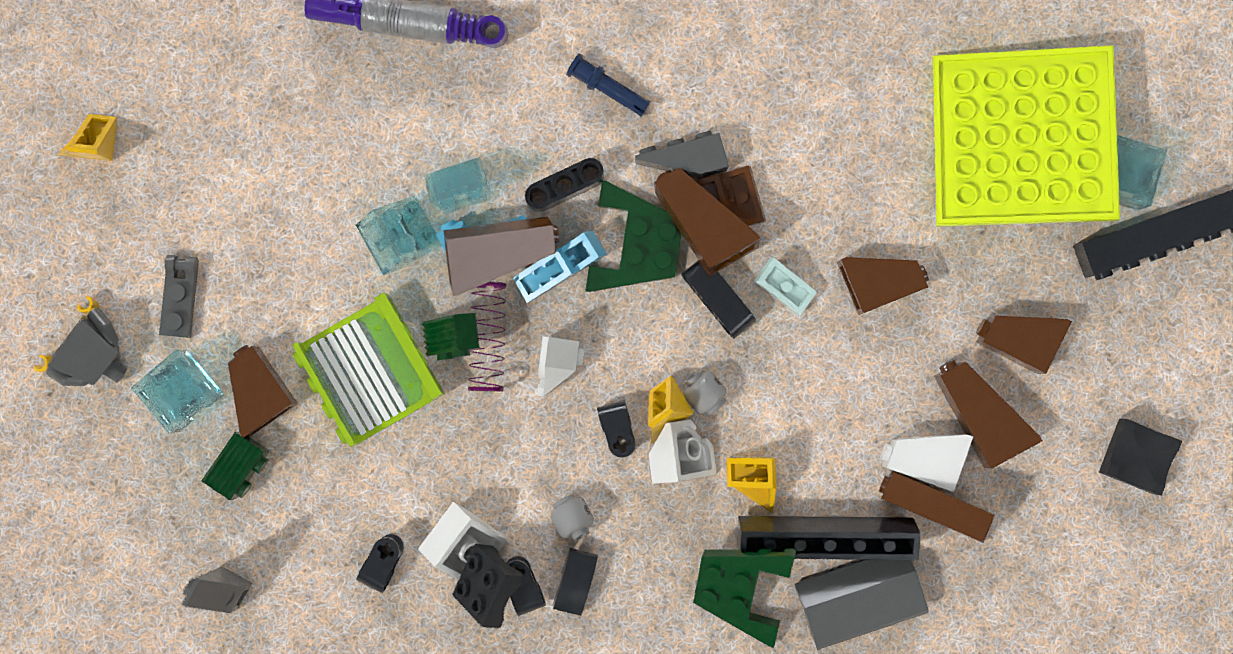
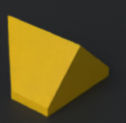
M88 114L75 136L56 156L112 161L117 117Z
M671 375L649 391L648 425L651 427V444L657 440L666 423L683 421L694 414Z
M726 458L727 487H734L773 514L777 489L776 458Z

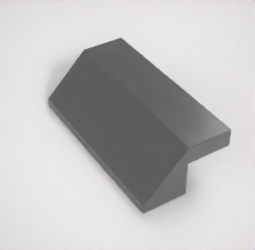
M864 560L794 584L817 650L929 613L916 569L911 560Z

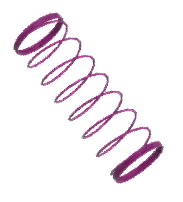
M490 281L476 288L494 287L495 290L492 291L505 289L507 285L503 282ZM475 291V292H471V294H475V295H482V296L494 297V298H499V299L504 300V302L497 303V304H493V305H499V304H503V303L506 302L505 299L500 298V297H497V296H491V295H485V294H478V293L486 292V291ZM478 305V306H471V307H470V308H472V309L484 310V311H491V312H496V313H500V314H503V315H504V316H502V317L493 318V319H500V318H504V317L506 316V315H505L504 313H502V312L493 311V310H487V309H481V308H474V307H483V306H488V305ZM477 323V324H480V325H486V326H492V327H497V328L504 329L503 331L493 332L492 334L501 333V332H504V331H505V328H503V327H499V326H495V325H489V324H483V323ZM479 338V339H482V340L494 341V342H499V343H502V344H503V345L494 346V347H491V348L502 347V346L505 345V343H503V342H501V341L491 340V339H485V338ZM470 350V352H472V353L484 354V355H490V356H496V357L503 358V359H501V360H496V361H492V362H499V361H503V360L505 359V358L502 357V356L493 355V354H487V353H481V352H474V351ZM487 362L472 363V364H469V365H468V366L474 367V368L492 370V371H497V372H501V373H502V374H498V375H492V377H494V376H500V375H503V374H504L503 371H499V370H495V369H489V368H482V367L471 366V365H474V364H483V363H487ZM481 376V377H474V378H469V379H468V381L475 382V383H481V384L499 386V387H471V386H468V391H495V392H503V391H504V387L501 386V385H496V384H490V383H484V382H478V381H473V380H471V379L483 378V376Z

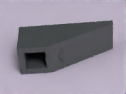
M711 131L695 135L694 140L684 142L683 138L667 143L668 147L656 149V146L646 147L639 150V155H635L636 165L664 171L671 170L672 172L680 168L687 175L696 178L724 172L729 167L720 133L712 135Z
M219 567L215 570H210L208 573L201 574L196 579L192 578L183 590V594L186 597L181 605L189 608L232 613L239 608L252 583L224 567Z

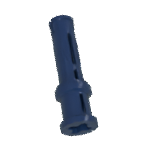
M580 53L577 54L566 73V76L569 78L573 76L585 83L587 89L599 90L640 117L643 116L651 103L650 100L643 98L606 75L603 67H596L584 60L583 55Z

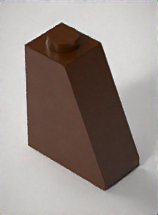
M846 257L837 262L858 315L928 288L926 283L929 281L927 271L923 265L919 266L917 260Z
M991 316L987 320L983 319L978 326L976 334L979 337L976 343L1036 374H1046L1072 321L1060 318Z
M245 345L234 352L233 356L235 358L228 362L239 431L243 438L251 437L298 404L262 350L257 346L249 347Z

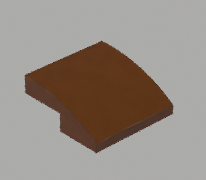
M748 165L723 174L718 173L696 181L748 226L766 221L751 166Z

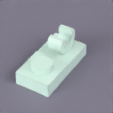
M770 257L754 280L798 315L803 313L817 293L816 290L772 257Z

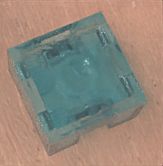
M1117 135L1119 203L1121 206L1138 211L1152 206L1167 150Z
M178 349L131 387L168 433L182 431L194 420L192 416L203 407H210L224 395L187 350Z

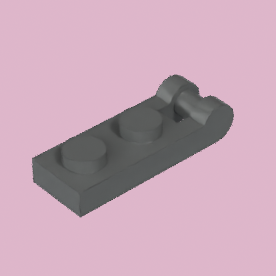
M167 255L165 258L166 272L159 335L191 338L199 266L197 257L188 256L186 259H179L177 255ZM178 270L186 272L185 279L177 278Z

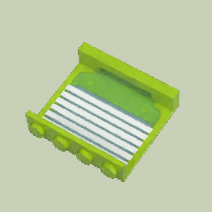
M385 292L374 298L375 302L305 342L292 344L296 351L293 353L296 363L300 368L305 367L310 376L307 378L310 388L315 394L319 392L324 401L321 404L323 411L329 419L333 418L339 427L335 429L339 439L343 444L348 443L349 447L356 446L445 395L392 299Z

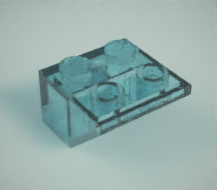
M480 157L424 175L431 205L438 212L443 210L444 214L460 210L459 205L471 202V205L483 203L488 200L487 196L492 195V190Z
M416 196L373 209L355 225L383 276L408 266L442 246Z

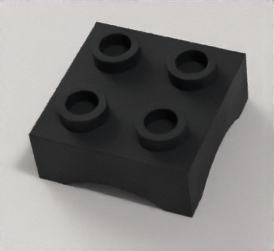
M1119 419L1099 473L1148 493L1162 496L1170 466L1181 447L1182 440L1157 432L1132 420Z
M475 544L452 595L481 627L501 628L504 621L506 604L513 592L521 585L524 576L518 570L508 565L500 557L499 551L494 546Z

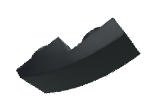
M569 548L561 572V581L553 601V609L579 616L582 615L598 559L597 554Z

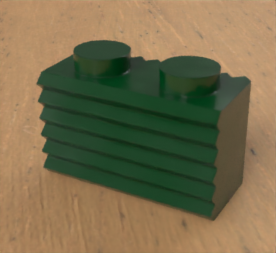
M476 313L453 314L422 323V326H424L422 331L425 333L423 335L425 338L424 343L426 344L424 348L427 350L425 354L427 356L437 355V361L470 356V350L480 348Z
M240 431L234 432L201 481L227 500H235L238 497L243 498L252 486L249 480L255 472L259 474L267 465L269 459L266 456L269 450L250 437L243 438Z

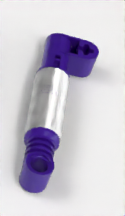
M305 0L304 11L306 19L356 26L359 31L396 35V37L403 36V38L434 41L443 44L459 42L460 39L462 42L466 43L468 40L469 43L473 44L476 40V44L491 48L503 46L508 39V29L498 17L480 15L477 18V15L473 14L470 18L468 13H465L463 17V13L449 6L432 5L409 0ZM491 25L499 26L500 30L499 35L494 39L486 37V30Z

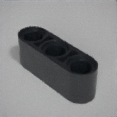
M587 158L531 184L525 191V200L528 207L534 212H544L601 184L604 177L603 166L597 159ZM587 167H595L599 171V175L593 180H588L583 176V171ZM560 180H570L573 183L571 190L568 192L559 191L556 187ZM536 191L544 192L547 195L545 202L539 205L532 203V194Z
M698 260L681 273L686 283L733 339L756 322L754 315L719 272L709 277Z

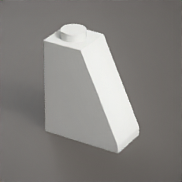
M953 434L891 439L890 444L886 443L881 452L880 460H883L882 467L954 492L973 436Z

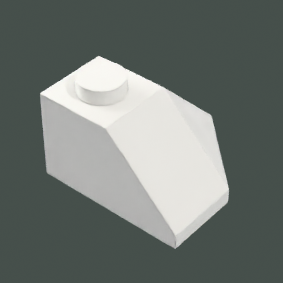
M546 336L542 337L539 362L540 384H538L537 396L545 397L577 371V365L583 366L585 349L579 348L580 342Z
M691 420L665 424L649 453L652 484L681 482L717 474L713 445L707 438H701L695 431L696 425Z

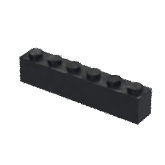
M1233 190L1074 245L1073 248L1084 278L1095 276L1096 281L1112 276V269L1122 267L1123 271L1140 266V259L1149 257L1151 262L1168 256L1166 250L1174 247L1177 252L1195 246L1194 240L1203 238L1205 243L1222 237L1220 231L1228 228L1233 233Z
M738 516L737 544L738 549H741L742 553H758L759 549H770L771 552H784L785 549H795V559L919 560L921 532L914 517Z

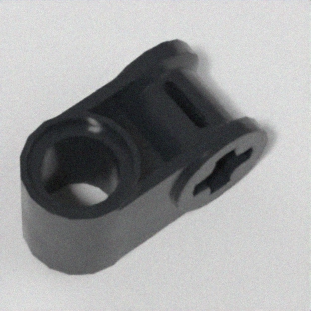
M625 400L597 407L601 427L605 433L611 453L620 458L631 455L635 450L636 444ZM620 436L624 440L630 441V445L626 447L627 452L622 453L621 449H615L614 444L618 443V437Z
M387 534L379 539L362 565L356 581L383 594L403 553L404 543L402 539L395 534ZM387 543L392 545L391 550L393 552L389 555L385 553L386 548L384 546Z
M522 556L510 558L507 561L508 565L511 567L516 565L518 569H524L522 571L524 578L521 585L510 597L516 614L521 616L546 606L542 590L535 579L528 560Z

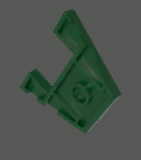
M602 180L598 207L628 212L619 270L589 266L585 292L590 293L675 278L682 234L668 212L608 181Z
M741 549L704 550L693 603L765 645L774 648L780 620L751 613L759 571L790 579L796 550L785 549L784 552H771L770 549H759L758 553H742Z

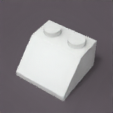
M453 502L418 550L435 568L459 579L475 544L491 545L500 551L508 539L471 511Z

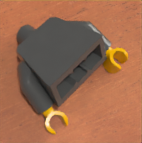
M86 296V299L90 302L87 309L79 304L76 306L77 310L86 314L87 317L84 315L81 317L53 356L39 355L45 361L44 367L34 365L35 371L46 372L49 377L63 386L95 385L102 374L118 383L127 371V368L113 360L119 352V339L111 321L99 309V303L89 296Z

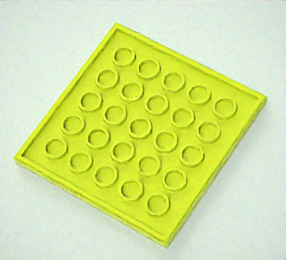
M1114 45L933 56L936 227L1120 220Z

